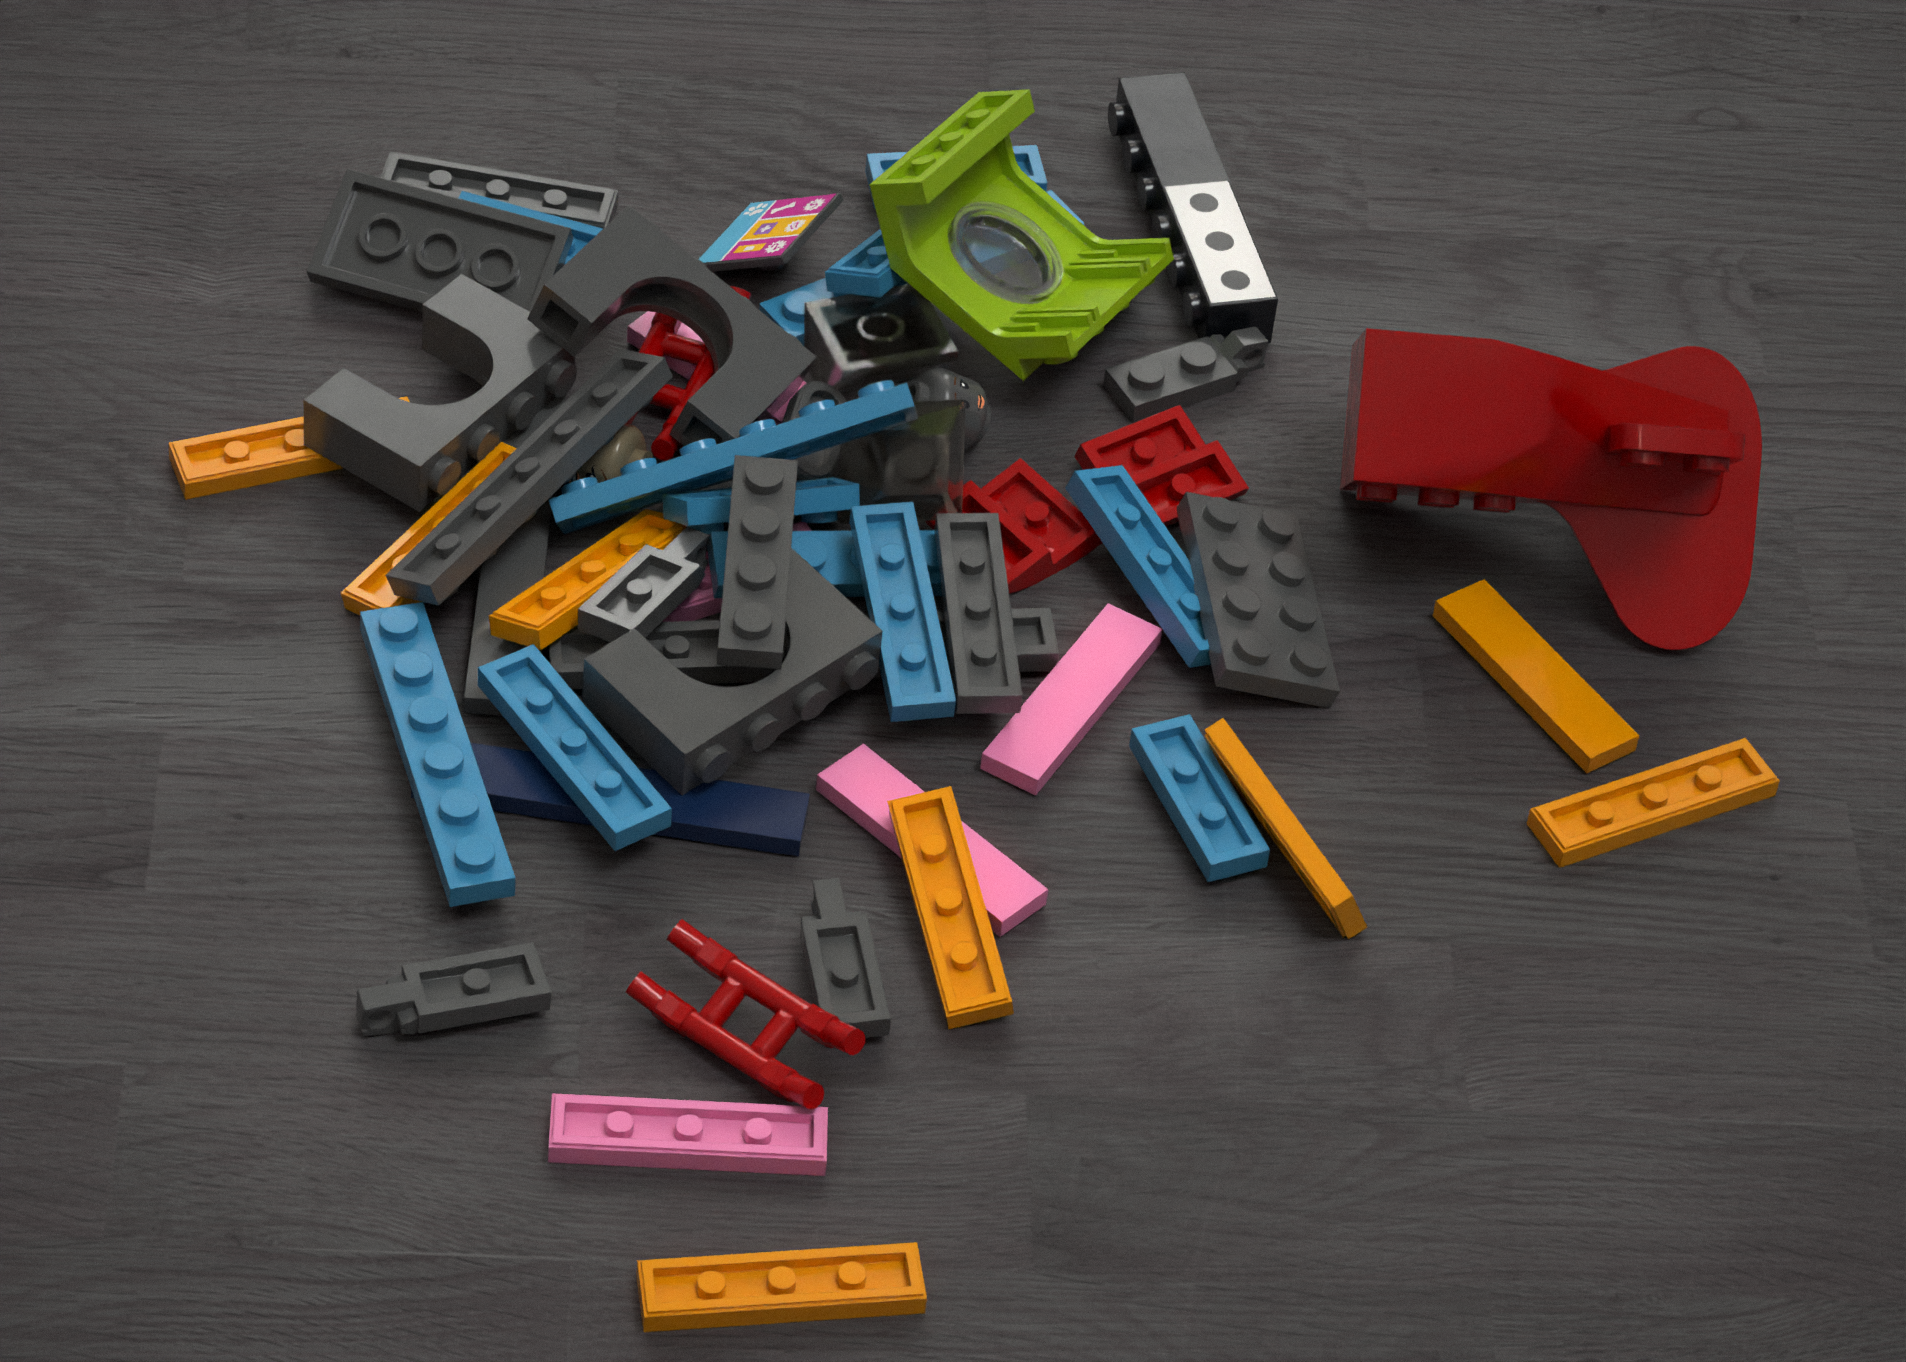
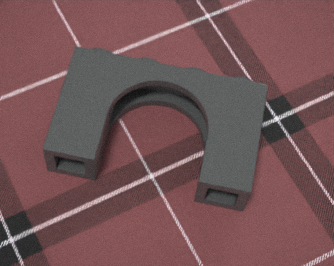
M630 205L621 211L544 284L527 320L573 357L584 349L614 319L627 313L638 311L657 312L673 317L690 327L707 346L714 364V375L687 401L669 433L683 446L708 438H713L716 444H720L740 437L739 430L744 426L760 420L770 419L797 392L817 358L795 336L783 330L757 309L749 299L737 293L711 272L702 261L690 255L664 234L656 224L644 218Z
M460 274L423 304L422 350L470 376L481 384L482 388L472 396L454 403L442 405L416 404L399 399L343 368L303 400L304 446L420 512L439 495L447 494L460 477L485 458L500 442H504L518 429L526 428L533 421L536 414L556 397L560 398L566 395L573 386L577 376L575 357L527 320L530 311L467 276Z
M791 548L782 670H776L760 681L743 686L722 687L705 684L682 673L634 628L584 658L582 700L683 796L703 782L711 783L717 780L726 772L730 765L752 751L759 752L766 749L776 740L779 734L801 720L808 721L815 718L825 709L828 703L850 689L858 690L867 685L878 672L883 631Z

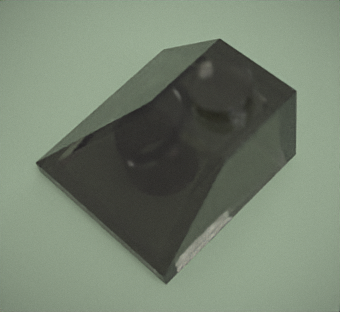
M964 400L916 401L914 405L918 419L841 444L840 479L859 484L860 506L913 502L917 521L935 520L936 513H962L966 408ZM851 510L839 511L838 520L841 524H850Z

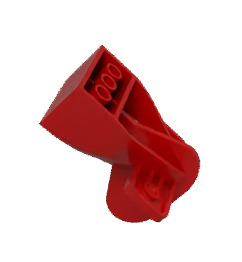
M1366 328L1353 343L1340 490L1357 491L1356 500L1380 503H1393V501H1397V495L1418 496L1417 505L1438 508H1454V506H1459L1460 499L1473 500V510L1497 513L1515 511L1516 502L1544 504L1556 511L1571 527L1614 612L1624 627L1639 640L1660 649L1681 650L1698 646L1717 635L1733 618L1744 599L1751 577L1762 459V433L1760 418L1752 392L1739 370L1724 356L1704 347L1685 346L1602 371L1547 353L1488 338Z

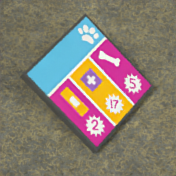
M832 193L750 202L698 259L711 272L759 267L762 271L783 269L784 265L844 201L842 194Z

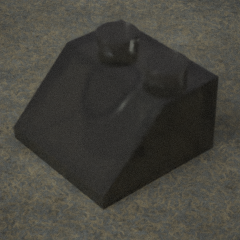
M910 284L894 286L880 298L849 294L804 302V347L817 356L809 372L814 381L825 382L836 388L840 393H849L855 389L864 388L870 384L885 380H892L894 383H904L915 379L924 370L932 367L946 369L958 361V350L931 302Z

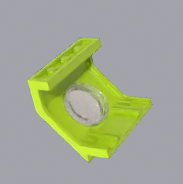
M1030 89L978 92L869 185L890 268L1024 381L1043 362L1045 364H1061L1074 359L1078 355V351L1092 337L1103 332L1104 326L1116 314L1129 307L1130 301L1140 291L1154 283L1155 277L1174 260L1169 238L1107 240L1096 236L1020 169L1015 159L1009 133L1035 112Z

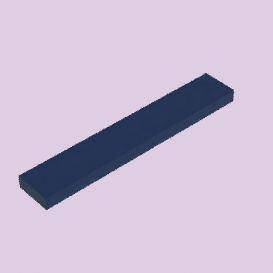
M470 743L494 811L593 825L533 752ZM638 768L672 808L671 827L653 835L799 856L809 809V793L715 780L711 783L703 782L682 796L656 770ZM411 789V798H414V795H413V792H412V789Z

